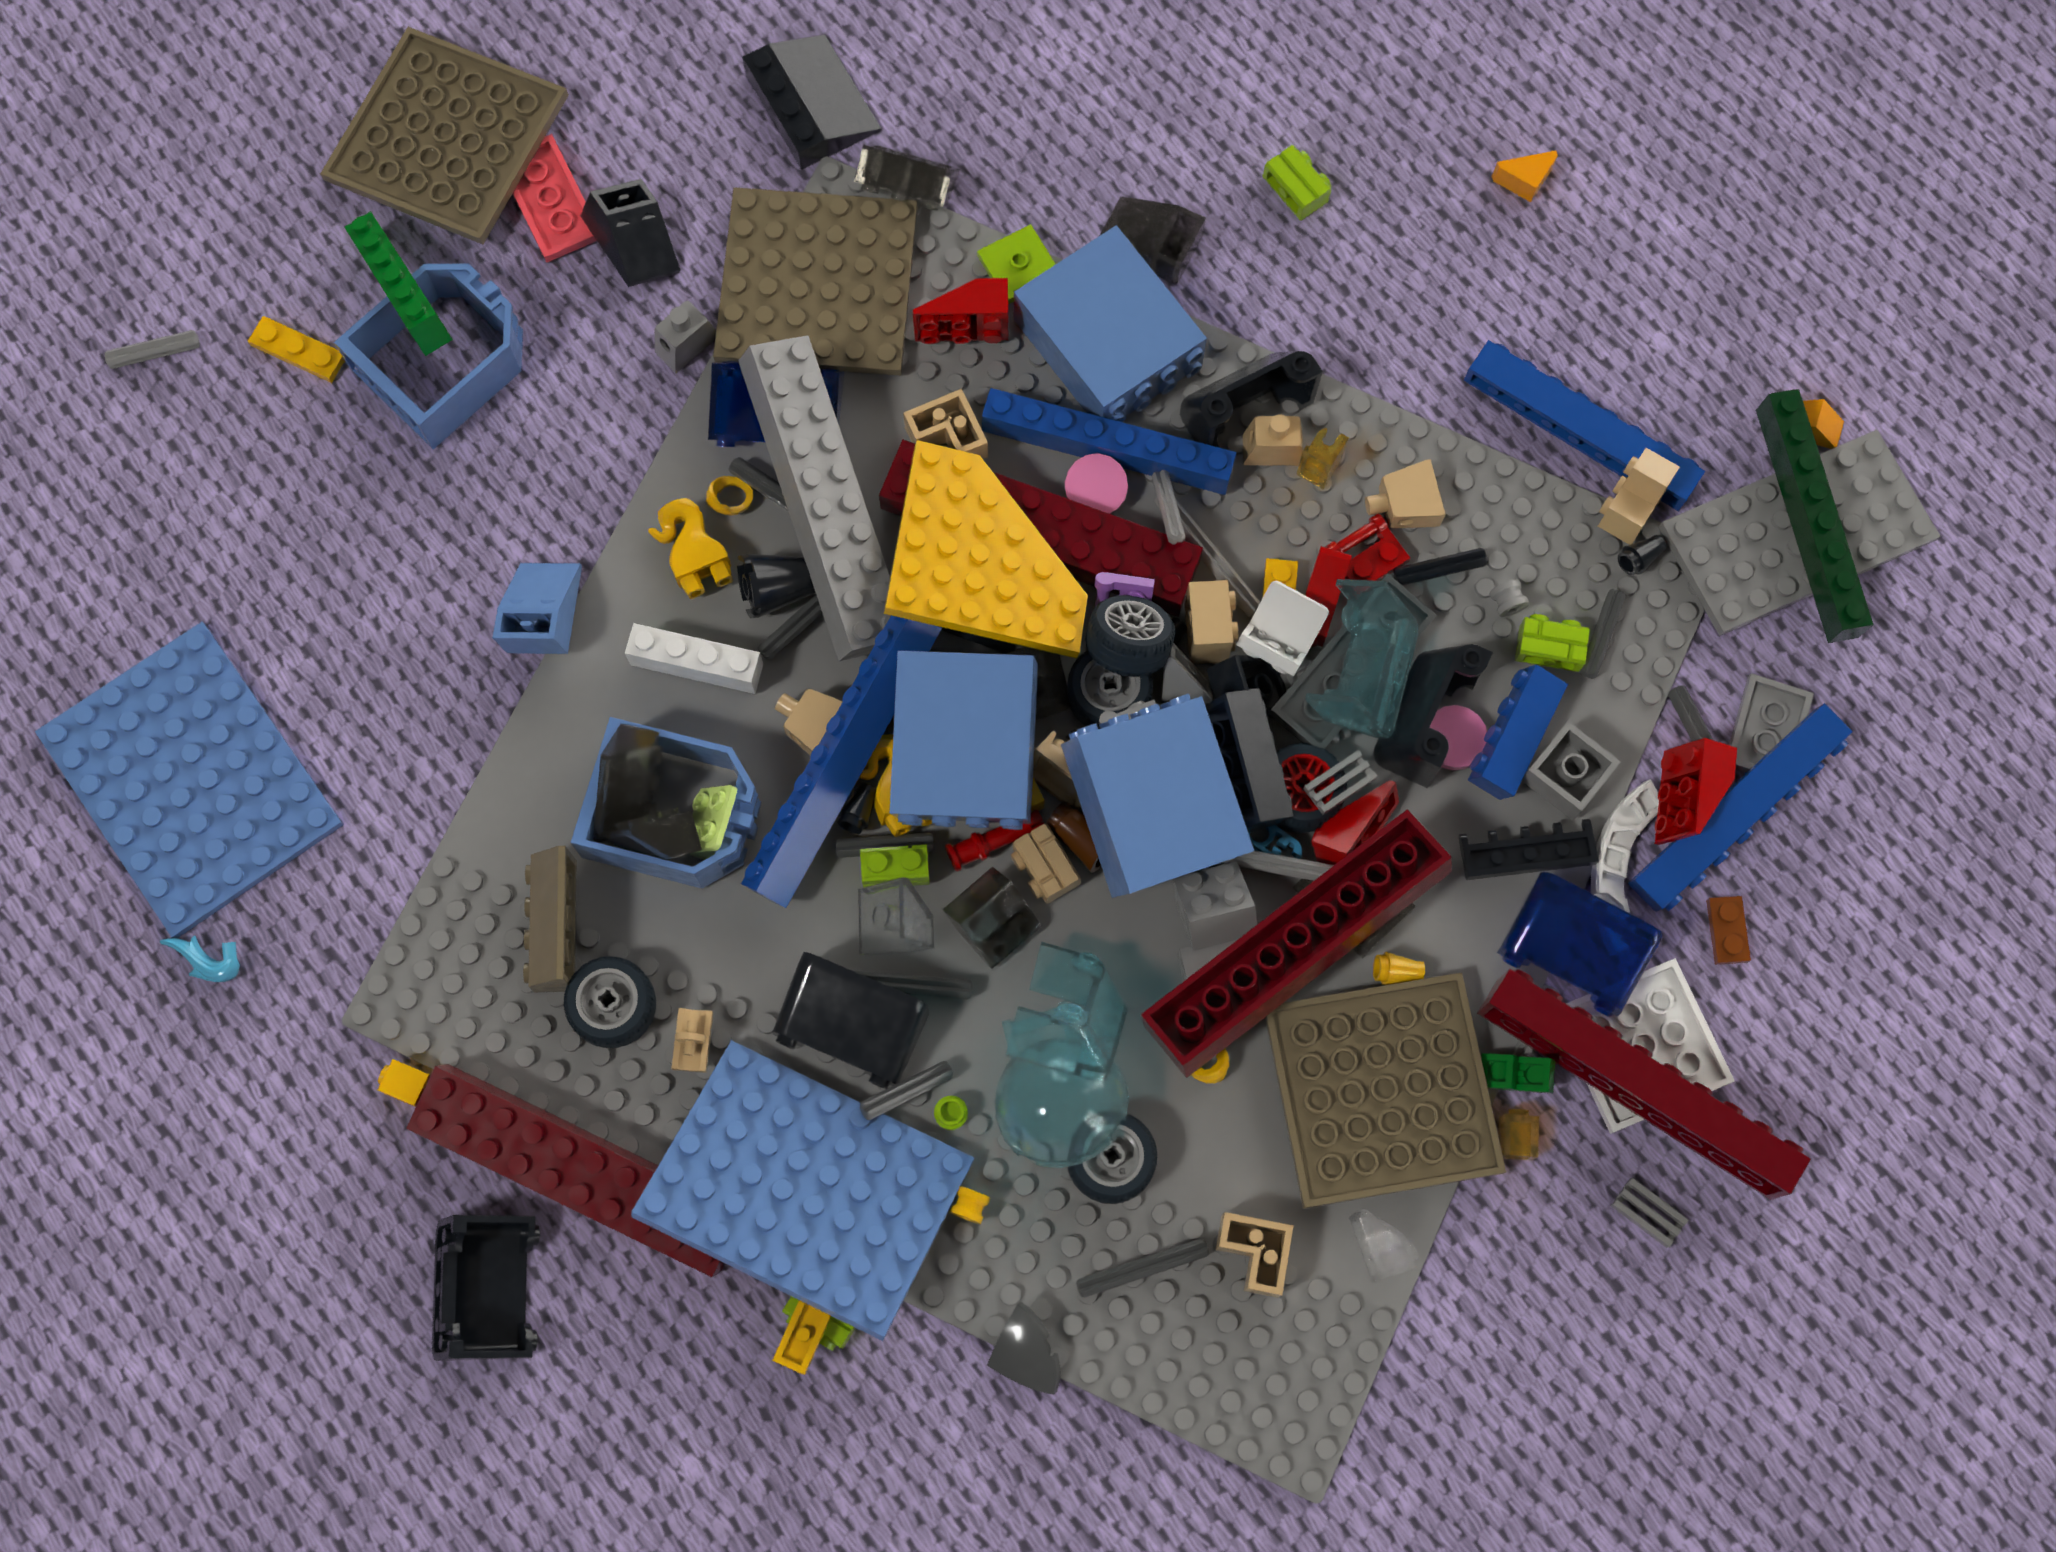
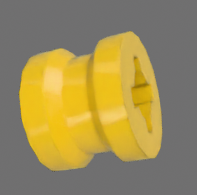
M960 1186L957 1192V1202L951 1206L949 1213L981 1225L983 1220L982 1210L989 1204L991 1198Z

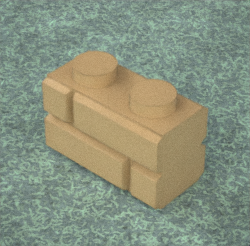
M1047 823L1013 842L1014 852L1010 854L1019 871L1025 869L1031 880L1027 883L1036 899L1042 897L1045 903L1049 904L1081 884V877Z

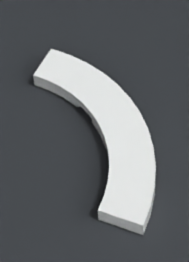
M1651 779L1640 784L1621 800L1605 823L1596 845L1599 862L1596 865H1592L1591 870L1592 907L1596 925L1609 956H1614L1641 940L1633 924L1628 901L1624 896V879L1627 877L1628 863L1631 856L1630 850L1636 837L1641 834L1647 824L1658 814V791Z

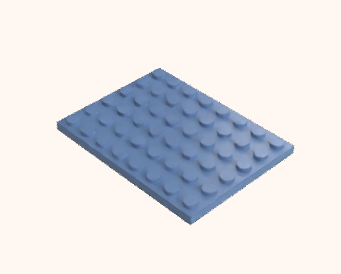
M203 621L35 731L172 938H179L344 825Z
M731 1040L632 1210L631 1217L883 1341L957 1196L959 1187L962 1186L973 1164L974 1157L885 1114H881L871 1120H866L861 1113L860 1102Z

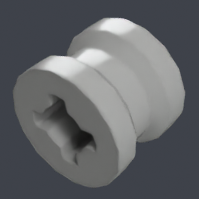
M1518 579L1498 585L1489 593L1492 600L1497 601L1499 606L1497 612L1500 617L1515 614L1530 604L1527 597L1523 596L1520 591L1522 585Z

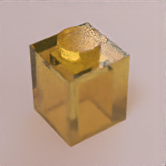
M1509 1109L1508 1114L1499 1117L1498 1137L1503 1159L1532 1161L1538 1158L1539 1116H1530L1529 1110Z

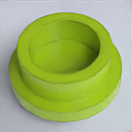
M945 1096L937 1102L934 1108V1117L940 1127L946 1130H956L966 1122L968 1109L961 1098Z

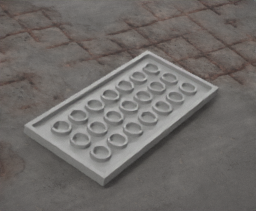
M1878 430L1820 454L1858 575L1928 545L1941 537ZM1772 474L1667 519L1658 526L1719 636L1813 595L1776 474Z

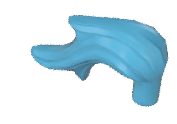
M193 936L190 942L178 938L160 940V944L175 949L189 961L194 968L189 973V976L212 982H227L235 978L239 973L240 963L237 959L236 942L222 943L223 960L217 961L202 950L196 936Z

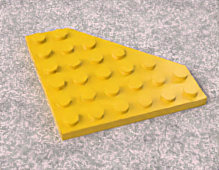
M917 440L912 457L883 614L1077 658L1080 653L1088 599L1086 592L980 455Z

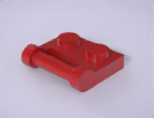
M1379 513L1369 518V523L1337 543L1333 541L1325 546L1326 548L1345 553L1375 533L1380 538V541L1359 553L1350 561L1345 580L1356 595L1382 580L1387 573L1389 575L1393 573L1396 567L1404 566L1410 560V556L1390 531L1385 519Z

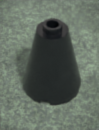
M760 554L738 556V560L743 562V565H737L738 583L742 601L749 600L751 609H746V612L750 619L759 618L816 593L804 557Z

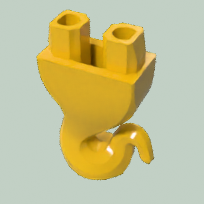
M688 498L676 499L664 505L658 511V520L662 532H659L656 528H649L648 533L658 542L668 544L676 537V525L685 521L669 556V563L679 588H683L690 599H694L705 593L701 580L712 575L717 587L732 583L733 578L730 569L732 566L729 556L719 541L707 535L704 518L698 505Z
M888 734L882 735L860 778L864 780L873 779L878 773V761L888 758L889 764L878 782L874 804L881 826L887 825L893 836L898 837L909 832L912 826L902 825L901 822H898V818L889 814L893 735ZM922 820V826L933 824L932 820Z

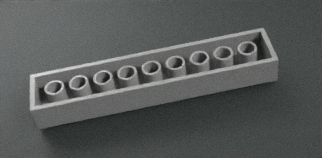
M809 336L750 345L738 362L838 661L870 654L875 645L876 636L884 629L891 616L883 614L890 575Z

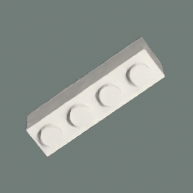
M633 623L625 650V655L632 666L752 694L756 693L764 665L761 654L757 651Z

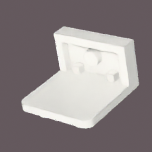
M1273 581L1236 645L1243 648L1247 655L1253 658H1261L1270 663L1276 671L1294 676L1323 626L1329 610L1322 604L1279 581Z

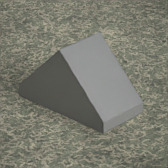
M1173 643L1170 655L1164 665L1162 700L1170 701L1171 699L1189 694L1191 699L1202 696L1204 702L1210 703L1213 701L1210 681Z

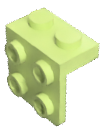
M726 785L700 789L693 801L692 807L694 811L690 824L687 825L683 833L684 844L681 851L703 860L715 855V851L719 850L722 845L737 795L736 787Z

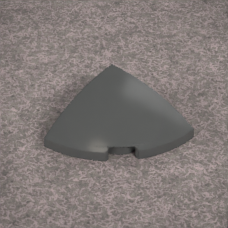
M1020 1302L1003 1328L987 1366L1008 1379L1028 1388L1052 1395L1058 1391L1060 1361L1057 1353L1050 1356L1051 1348L1046 1340L1050 1333L1038 1316L1024 1303Z

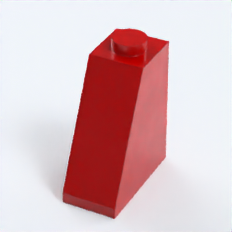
M1322 546L1318 552L1305 596L1327 607L1329 614L1311 647H1316L1317 645L1323 647L1352 558V555Z

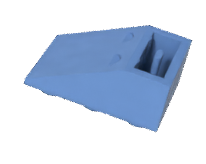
M520 563L497 608L492 637L506 653L568 654L582 570L581 563Z

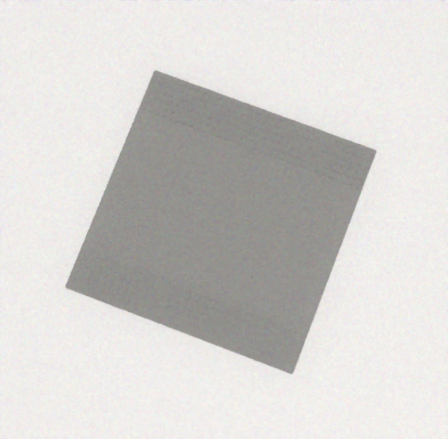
M823 157L803 192L915 200L918 204L901 376L820 370L881 552L891 576L901 516L880 508L879 493L902 439L911 442L904 425V412L961 388L981 429L982 413L990 388L1085 412V410L1014 321V302L1008 305V340H1002L995 344L986 343L985 341H970L966 344H957L953 341H939L936 344H924L921 341H915L913 309L976 278H990L977 257V251L1008 235L835 159ZM1050 254L1055 264L1062 261V259ZM1190 316L1207 337L1201 370L1190 378L1185 376L1179 380L1169 393L1165 395L1160 393L1152 398L1151 403L1145 409L1139 412L1134 410L1128 414L1123 423L1194 441L1180 417V407L1183 399L1274 352ZM713 352L577 596L568 654L544 655L342 1018L343 1025L431 1069L438 1065H452L659 1165L731 1040L860 1103L886 1090L870 1083V1075L866 1074L862 1069L806 1045H796L795 1049H790L776 1042L777 1036L773 1035L772 1032L803 952L817 955L854 971L972 981V996L970 999L911 995L928 1005L929 1016L900 1082L942 1061L948 1062L952 1068L953 1075L951 1080L883 1114L974 1157L973 1164L962 1187L982 1193L991 1199L989 1204L982 1210L983 1220L981 1225L964 1220L948 1212L904 1302L994 1346L1015 1307L1022 1302L1038 1316L1050 1333L1046 1340L1050 1344V1356L1054 1353H1057L1059 1356L1061 1379L1312 1503H1320L1325 1496L1459 1182L1303 1209L1265 1018L1226 1047L1229 1055V1068L1225 1078L1221 1082L1209 1084L1196 1080L1191 1075L1186 1078L1144 1027L1140 1014L1183 982L1177 954L1181 947L1191 946L1176 907L1173 879L1130 894L1112 898L1102 867L1096 872L1091 873L1083 862L1057 838L1081 877V884L1051 903L1046 904L1042 897L1036 899L1027 883L1031 878L1026 870L1019 871L1010 855L1014 852L1013 842L989 852V857L986 860H975L962 866L961 871L956 872L949 860L945 845L948 843L954 845L970 838V834L973 832L983 834L1000 826V823L989 822V828H971L969 825H966V821H956V827L935 826V824L928 826L911 825V830L906 833L933 834L934 849L928 852L930 885L864 889L861 877L860 856L838 857L836 841L843 838L893 835L887 825L881 826L874 804L868 828L863 829L861 834H854L844 830L838 825L839 816H837L787 908L769 901L741 884L745 877L746 868L754 861L761 848L764 836L771 831L776 822L779 809L787 802L794 790L796 779L804 772L810 761V755L785 734L783 726L788 717L775 710L779 698L786 693L799 701L807 689H812L842 701L844 693L855 681L861 663L869 654L838 661L822 613L772 659L767 660L761 655L764 665L755 694L630 665L625 655V650L633 623L759 652L758 646L816 595V593L759 618L750 619L747 615L746 609H751L749 600L742 601L737 565H743V562L738 560V556L744 554L804 556L789 511L752 488L753 502L747 510L738 515L729 516L718 513L706 503V493L710 483L722 476L736 477L729 472V466L738 457L743 458L779 482L740 365L715 362ZM1322 374L1314 403L1301 410L1297 403L1291 400H1284V402L1278 404L1272 392L1233 410L1230 420L1224 424L1225 431L1218 436L1219 448L1237 452L1226 495L1171 481L1176 500L1260 602L1262 600L1266 558L1298 561L1296 591L1305 595L1320 547H1325L1333 541L1336 543L1369 523V518L1374 516L1368 515L1366 511L1365 497L1380 494L1379 485L1382 477L1427 459H1431L1446 514L1441 526L1390 528L1385 512L1379 513L1385 519L1390 531L1410 556L1409 562L1405 565L1477 548L1485 550L1488 562L1483 567L1402 585L1437 616L1348 720L1346 725L1350 730L1351 737L1343 740L1338 733L1339 742L1333 745L1329 743L1328 747L1325 748L1339 762L1359 750L1364 761L1367 760L1370 764V769L1378 775L1375 781L1345 800L1341 809L1389 780L1396 782L1400 803L1384 826L1408 809L1452 856V872L1285 1002L1385 986L1381 981L1374 980L1373 963L1377 954L1383 955L1384 952H1389L1415 961H1423L1425 964L1424 979L1462 972L1480 1056L1481 1053L1512 1055L1518 1039L1486 1020L1477 1012L1496 981L1509 969L1513 971L1516 969L1522 970L1534 979L1533 983L1540 988L1544 985L1589 881L1592 865L1466 880L1458 836L1459 834H1467L1469 844L1489 842L1488 831L1496 830L1498 841L1521 838L1520 827L1524 826L1529 827L1531 837L1552 835V825L1557 822L1561 823L1563 833L1583 831L1582 819H1590L1595 844L1597 845L1599 836L1609 816L1625 797L1704 613V608L1659 530L1658 526L1661 522L1649 517L1633 543L1659 535L1666 543V550L1642 574L1628 575L1619 566L1618 554L1621 553L1623 547L1629 544L1598 527L1604 516L1599 511L1607 498ZM1278 414L1300 417L1303 434V466H1243L1242 436L1254 417L1275 416ZM983 432L988 442V458L983 460L992 472L1067 498L1065 491L1067 472L1074 462L1081 457ZM944 443V444L940 445V446L948 447L947 443ZM1124 469L1128 482L1127 495L1123 504L1112 515L1166 534L1161 511L1154 501L1156 492L1152 476ZM729 486L724 488L722 492L717 493V498L720 504L733 507L741 505L746 499V494L740 487ZM681 498H688L698 505L704 518L707 535L724 546L732 566L730 567L733 578L732 583L717 587L712 575L701 580L705 593L694 599H690L683 588H679L669 563L672 546L680 534L685 521L676 525V537L668 544L658 542L648 533L649 528H656L659 532H662L658 520V511L667 503ZM1375 533L1345 553L1352 555L1353 558L1380 541V538ZM1200 560L1192 582L1218 581L1203 561ZM1518 579L1522 585L1520 591L1523 596L1527 597L1530 604L1515 614L1500 617L1497 612L1499 607L1497 601L1492 600L1489 593L1498 585ZM1344 580L1323 647L1318 645L1311 647L1303 662L1315 659L1380 581L1356 595L1347 581ZM1077 581L1088 595L1081 647L1078 655L1080 657L1087 651L1085 637L1091 613L1095 608L1097 589L1094 586ZM1617 589L1625 593L1626 598L1596 678L1584 677L1580 674V671L1575 672L1540 666L1566 682L1568 686L1527 771L1568 721L1621 761L1619 766L1573 821L1522 781L1514 797L1499 800L1468 781L1472 772L1470 767L1453 771L1440 768L1429 787L1425 788L1382 768L1376 763L1373 756L1374 746L1411 666L1420 653L1467 644L1478 645L1493 652L1486 669L1479 676L1473 690L1461 687L1454 692L1452 697L1444 694L1438 708L1439 710L1444 706L1452 705L1469 708L1480 716L1488 731L1496 723L1500 715L1497 713L1499 705L1509 696L1513 688L1511 681L1514 675L1520 669L1534 665L1515 661L1518 631L1523 619L1532 614H1541L1549 617V621L1561 623L1563 620H1576L1581 623L1582 627L1590 629L1588 647L1609 590ZM1110 593L1109 598L1119 595ZM1236 603L1232 622L1238 623L1239 640L1252 618L1247 617ZM1183 604L1179 617L1171 614L1168 615L1171 619H1180L1186 625L1185 606ZM943 630L940 631L929 651L1005 654ZM1186 632L1177 647L1189 659ZM1018 645L1014 655H1034L1038 664L1035 751L1052 731L1057 733L1055 739L1064 741L1065 737L1072 730L1086 727L1074 716L1067 700L1068 676L1077 658ZM1236 645L1235 652H1231L1230 657L1247 654L1243 651V648ZM1217 663L1194 665L1209 680L1207 668ZM1164 666L1159 671L1151 674L1153 678L1151 700L1159 704L1160 709H1162L1161 704L1169 702L1162 700ZM610 717L733 748L754 784L759 796L758 798L761 801L758 817L754 821L758 827L755 840L746 838L743 848H747L748 851L742 867L702 889L581 858L570 842ZM1267 718L1270 730L1274 735L1276 752L1288 745L1302 743L1274 718ZM886 729L883 735H888L890 733ZM630 745L600 843L693 867L704 860L681 850L684 844L683 833L687 825L690 824L694 811L692 807L694 798L702 788L726 785L735 787L738 776L734 770ZM888 758L878 761V773L873 779L864 780L860 777L858 778L847 800L860 783L869 784L877 789L878 782L889 764ZM1356 762L1344 769L1345 774L1358 766ZM1362 772L1348 781L1347 789L1366 777L1365 774ZM1037 784L1045 800L1044 809L1039 811L1043 819L1041 823H1046L1053 811L1062 802ZM1266 828L1250 832L1251 838L1256 842H1264L1269 838ZM1282 829L1300 843L1302 847L1300 859L1318 862L1316 861L1312 846L1314 832L1297 833ZM1274 836L1271 845L1266 848L1271 852L1273 846L1281 851V856L1295 858L1291 854L1293 849L1290 846L1282 849L1276 845L1277 840L1280 839L1277 836ZM556 846H566L577 861L575 972L582 965L593 959L614 956L627 959L636 964L652 983L656 995V1011L653 1021L647 1031L631 1044L619 1048H601L588 1043L573 1030L566 1018L563 1004L565 992L535 993L528 987V983H524L523 967L524 963H529V950H525L524 932L529 930L530 917L525 916L524 909L525 898L530 897V885H527L525 880L526 865H531V854ZM1239 867L1256 907L1257 924L1313 882V880ZM612 997V1000L605 1003V1006L608 1008V1005L615 1002L616 999ZM679 1008L713 1011L707 1073L671 1069ZM1216 1056L1205 1063L1202 1068L1206 1070L1213 1067L1217 1062ZM1488 1088L1492 1106L1498 1089ZM945 1096L961 1098L968 1109L966 1122L956 1130H946L940 1127L934 1117V1108L937 1102ZM1103 1111H1121L1139 1119L1151 1132L1157 1148V1165L1148 1186L1135 1198L1118 1204L1100 1203L1085 1196L1073 1183L1067 1168V1148L1073 1132L1086 1118ZM1110 1151V1153L1105 1155L1109 1163H1114V1161L1118 1160L1114 1151ZM956 1196L952 1205L956 1204L958 1196ZM1224 1212L1294 1225L1282 1296L1277 1298L1244 1291L1249 1256L1216 1250L1221 1216ZM1203 1238L1207 1243L1209 1249L1207 1257L1085 1298L1081 1297L1078 1292L1076 1281L1080 1278Z

